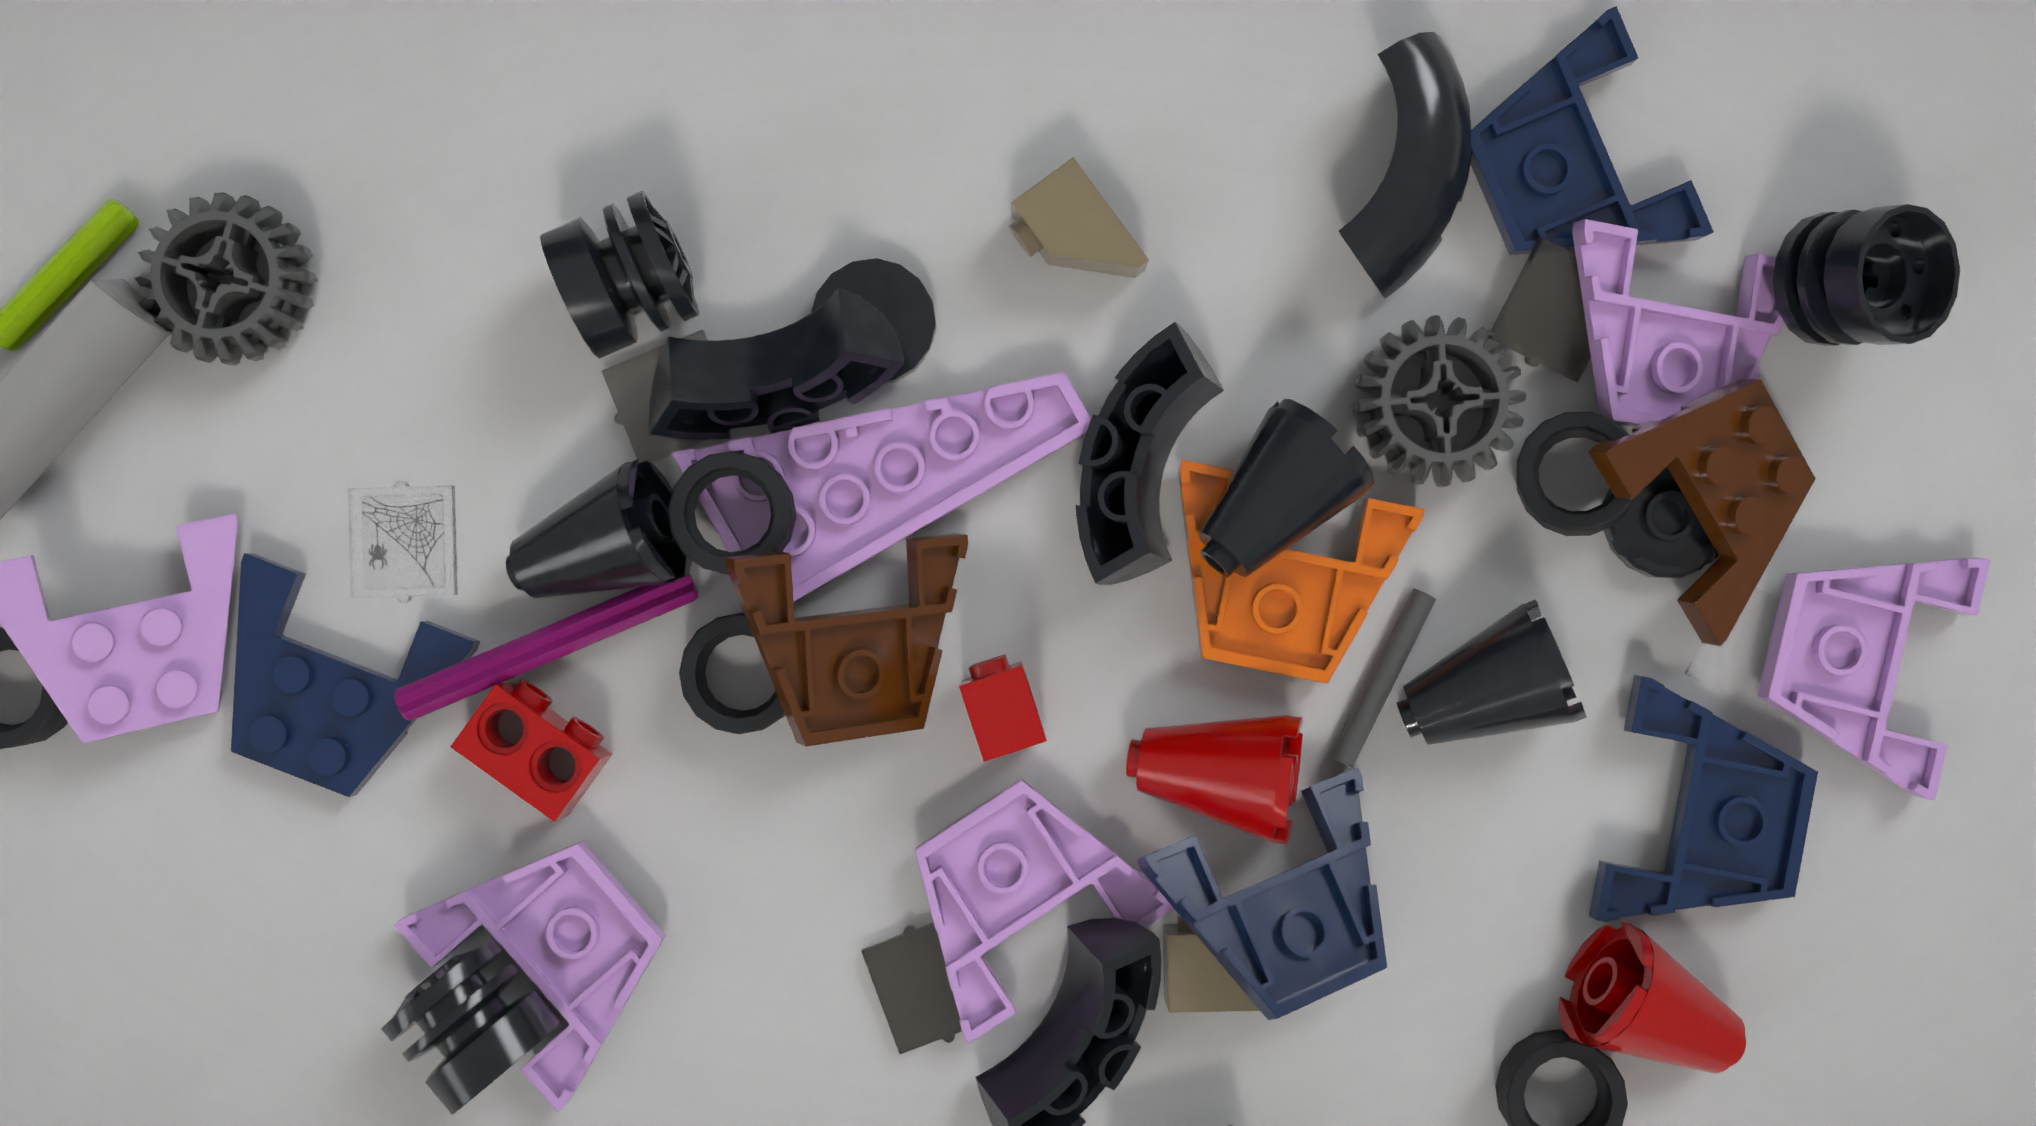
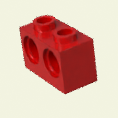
M1006 654L973 664L968 668L971 678L963 680L959 685V689L983 762L1047 741L1022 661L1009 665Z
M520 680L517 685L512 681L495 684L450 747L549 819L556 822L572 812L613 754L600 745L604 737L594 727L577 717H572L568 722L548 707L553 700L535 685L525 680ZM506 710H511L518 714L523 722V734L516 744L506 741L499 732V719ZM556 747L568 750L574 757L575 772L569 781L557 778L550 769L549 758Z

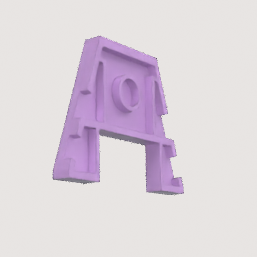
M1588 219L1573 223L1572 234L1599 415L1610 418L1619 425L1637 427L1650 420L1660 421L1681 411V406L1740 379H1758L1762 368L1757 366L1771 336L1778 335L1784 324L1776 307L1772 285L1775 256L1759 253L1745 256L1736 316H1730L1631 297L1629 289L1638 229Z
M236 513L176 525L191 586L190 591L66 618L50 619L34 555L0 562V624L82 743L219 711L238 530Z
M1962 558L1786 574L1757 696L1909 794L1935 801L1948 745L1886 730L1887 718L1914 603L1962 615H1978L1990 560L1984 558Z
M1022 778L915 848L931 915L944 956L947 976L960 1017L959 1022L963 1036L968 1044L1017 1013V1007L983 957V954L1089 884H1093L1115 918L1137 922L1145 928L1174 909L1147 877Z
M584 841L400 919L394 925L431 968L442 962L483 925L567 1020L569 1026L520 1068L557 1112L571 1100L666 936Z

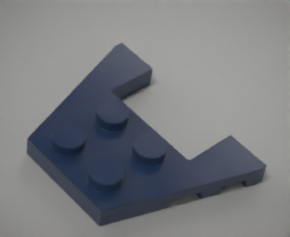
M1617 6L1603 13L1584 32L1569 43L1542 69L1471 130V167L1509 255L1575 250L1572 234L1573 223L1584 219L1638 229L1636 245L1696 241L1714 232L1692 180L1631 205L1579 88L1582 85L1630 66L1639 59Z
M244 553L240 569L231 752L347 797L357 795L408 734L407 730L415 722V720H405L400 714L395 702L394 692L400 687L471 658L477 651L480 641L430 621H421L399 678H392L284 636V629L306 573L256 554Z
M1634 675L1624 731L1685 742L1688 744L1664 872L1599 860L1589 916L1598 921L1608 922L1620 920V917L1642 914L1654 916L1675 913L1676 910L1703 906L1715 908L1795 897L1818 771L1749 732L1742 731L1713 715V712L1694 701L1687 700L1665 688L1662 683L1653 678Z
M1359 767L1301 790L1326 847V854L1227 897H1222L1196 835L1137 859L1140 869L1268 1020L1285 1016L1387 968L1377 885H1371L1366 847L1371 845L1368 822L1362 821L1359 792L1363 791L1364 787Z

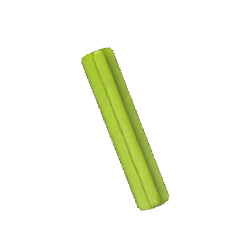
M114 199L107 200L0 309V347L10 351L18 350L138 227L139 220L128 207Z

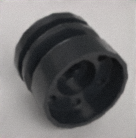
M643 190L627 198L636 226L629 228L619 209L612 203L603 208L604 221L609 235L606 239L599 241L593 230L581 217L547 231L540 236L545 259L562 300L583 340L599 359L638 341V331L633 315L634 311L642 308L649 320L660 332L669 329L670 321L662 300L669 297L684 322L699 316V309L694 296L693 274L670 223L653 207Z
M1903 204L1873 207L1865 211L1853 209L1842 212H1823L1802 219L1786 234L1775 258L1772 285L1776 307L1788 330L1805 343L1823 346H1837L1840 344L1859 345L1861 343L1875 345L1912 344L1931 337L1947 320L1957 298L1960 265L1956 243L1945 222L1928 208Z
M492 939L479 948L454 956L423 980L404 997L405 999L392 1019L381 1028L391 1042L415 1024L425 1033L402 1053L408 1062L423 1056L434 1048L440 1051L444 1059L430 1073L425 1083L451 1115L466 1105L561 1024L559 1019L535 991L523 995L508 1005L499 996L500 993L518 972L513 964L506 967L489 982L484 978L480 971L502 952Z

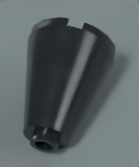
M1283 399L1280 404L1277 401L1266 412L1199 532V538L1205 545L1200 551L1201 556L1213 569L1227 578L1233 572L1243 577L1249 576L1365 495L1366 491L1375 482L1372 470L1364 457L1354 446L1344 454L1331 439L1338 430L1310 408L1291 399Z
M637 459L622 464L512 541L510 555L506 558V570L512 584L518 590H524L530 597L538 599L668 584L689 575L693 561L683 554L671 534L668 507L673 489L666 477L653 463L647 460L638 463Z
M1536 599L1524 604L1522 603L1403 686L1407 698L1396 702L1411 738L1422 734L1426 743L1431 745L1575 723L1587 718L1582 702L1571 706L1567 704L1568 700L1576 698L1572 688L1575 685L1545 617L1533 622L1531 621L1541 617Z

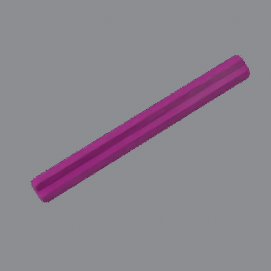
M689 573V575L673 583L635 588L398 688L394 692L398 710L405 720L411 721L493 687L495 684L512 679L689 604L698 598L697 587Z

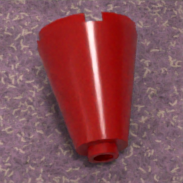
M1281 715L1146 728L1141 740L1132 739L1130 742L1126 775L1127 777L1136 778L1137 791L1267 841L1287 844L1293 820H1287L1288 806H1292V803L1296 802L1303 741V733H1299L1303 724V717Z
M1621 922L1623 927L1618 929L1605 925L1598 928L1582 943L1565 974L1566 978L1574 981L1570 999L1568 1001L1560 996L1558 1005L1561 1027L1571 1039L1589 1047L1709 1073H1721L1741 1059L1746 1048L1743 1020L1643 930L1626 922Z

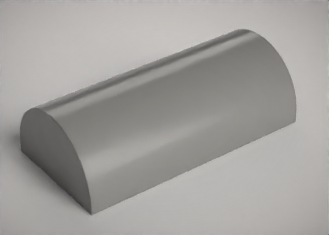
M124 279L90 280L0 379V520L173 331L154 322L158 314L147 311L139 304L144 297Z

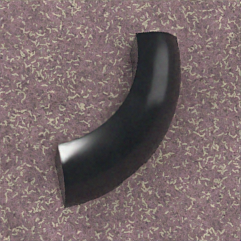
M1435 32L1417 33L1396 42L1377 54L1392 82L1396 97L1398 120L1395 148L1384 179L1373 197L1348 224L1338 231L1385 299L1403 286L1426 263L1442 241V233L1450 222L1458 202L1462 201L1469 177L1472 158L1470 104L1463 79L1454 58L1442 38Z
M838 288L823 305L811 314L795 323L765 334L719 341L668 337L661 351L653 377L649 402V434L697 440L731 439L730 428L767 424L772 434L820 421V409L845 398L853 405L860 402L879 389L902 367L904 355L897 332L883 313L864 298Z
M1176 322L1151 338L1118 372L1115 377L1118 382L1108 395L1098 415L1093 414L1083 441L1078 462L1079 465H1082L1080 505H1076V517L1085 560L1095 584L1113 585L1129 581L1173 561L1165 543L1160 520L1159 497L1164 468L1171 449L1187 423L1204 405L1224 391L1200 349L1188 333Z
M1118 918L1089 919L1067 926L1068 958L1066 970L1050 1010L1036 1030L1016 1051L991 1069L975 1077L981 1099L993 1126H1083L1086 1121L1081 1116V1113L1094 1102L1105 1087L1115 1091L1141 1049V1046L1135 1039L1143 1023L1146 1011L1155 1010L1161 982L1160 939L1153 932L1137 922Z

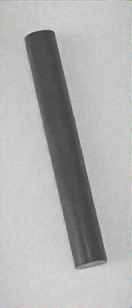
M1413 588L1330 755L1331 758L1353 768L1436 598Z

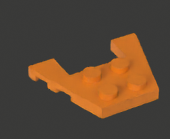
M1181 460L1178 476L1201 658L1328 684L1368 615L1367 611L1382 584L1389 578L1399 560L1398 557L1412 532L1416 531L1423 519L1424 509L1366 498L1363 502L1351 562L1286 549L1247 577L1233 572L1227 578L1213 569L1201 556L1200 551L1205 545L1199 538V532L1234 470Z

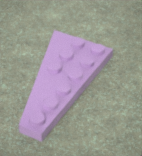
M1065 372L993 386L976 392L925 400L922 403L857 414L794 427L791 430L757 437H746L727 441L728 443L699 449L693 448L671 454L682 473L689 466L707 455L734 451L755 456L782 475L793 494L796 521L791 541L782 551L791 555L793 602L795 603L1084 436L1088 430L1091 417ZM736 475L721 477L707 485L698 497L701 506L728 552L748 549L758 543L768 529L771 517L769 500L762 488L748 478Z

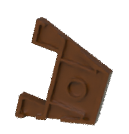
M1740 379L1681 406V411L1660 421L1650 420L1632 428V434L1616 441L1606 440L1588 451L1612 493L1617 498L1634 499L1654 478L1668 467L1719 555L1718 560L1677 599L1702 643L1721 646L1729 637L1816 479L1761 379Z
M952 533L906 538L909 587L908 604L797 618L794 617L790 553L780 551L725 557L726 569L797 743L807 747L924 729L943 650L938 649L945 615L953 610L957 589L952 588L959 558L965 559L968 535Z

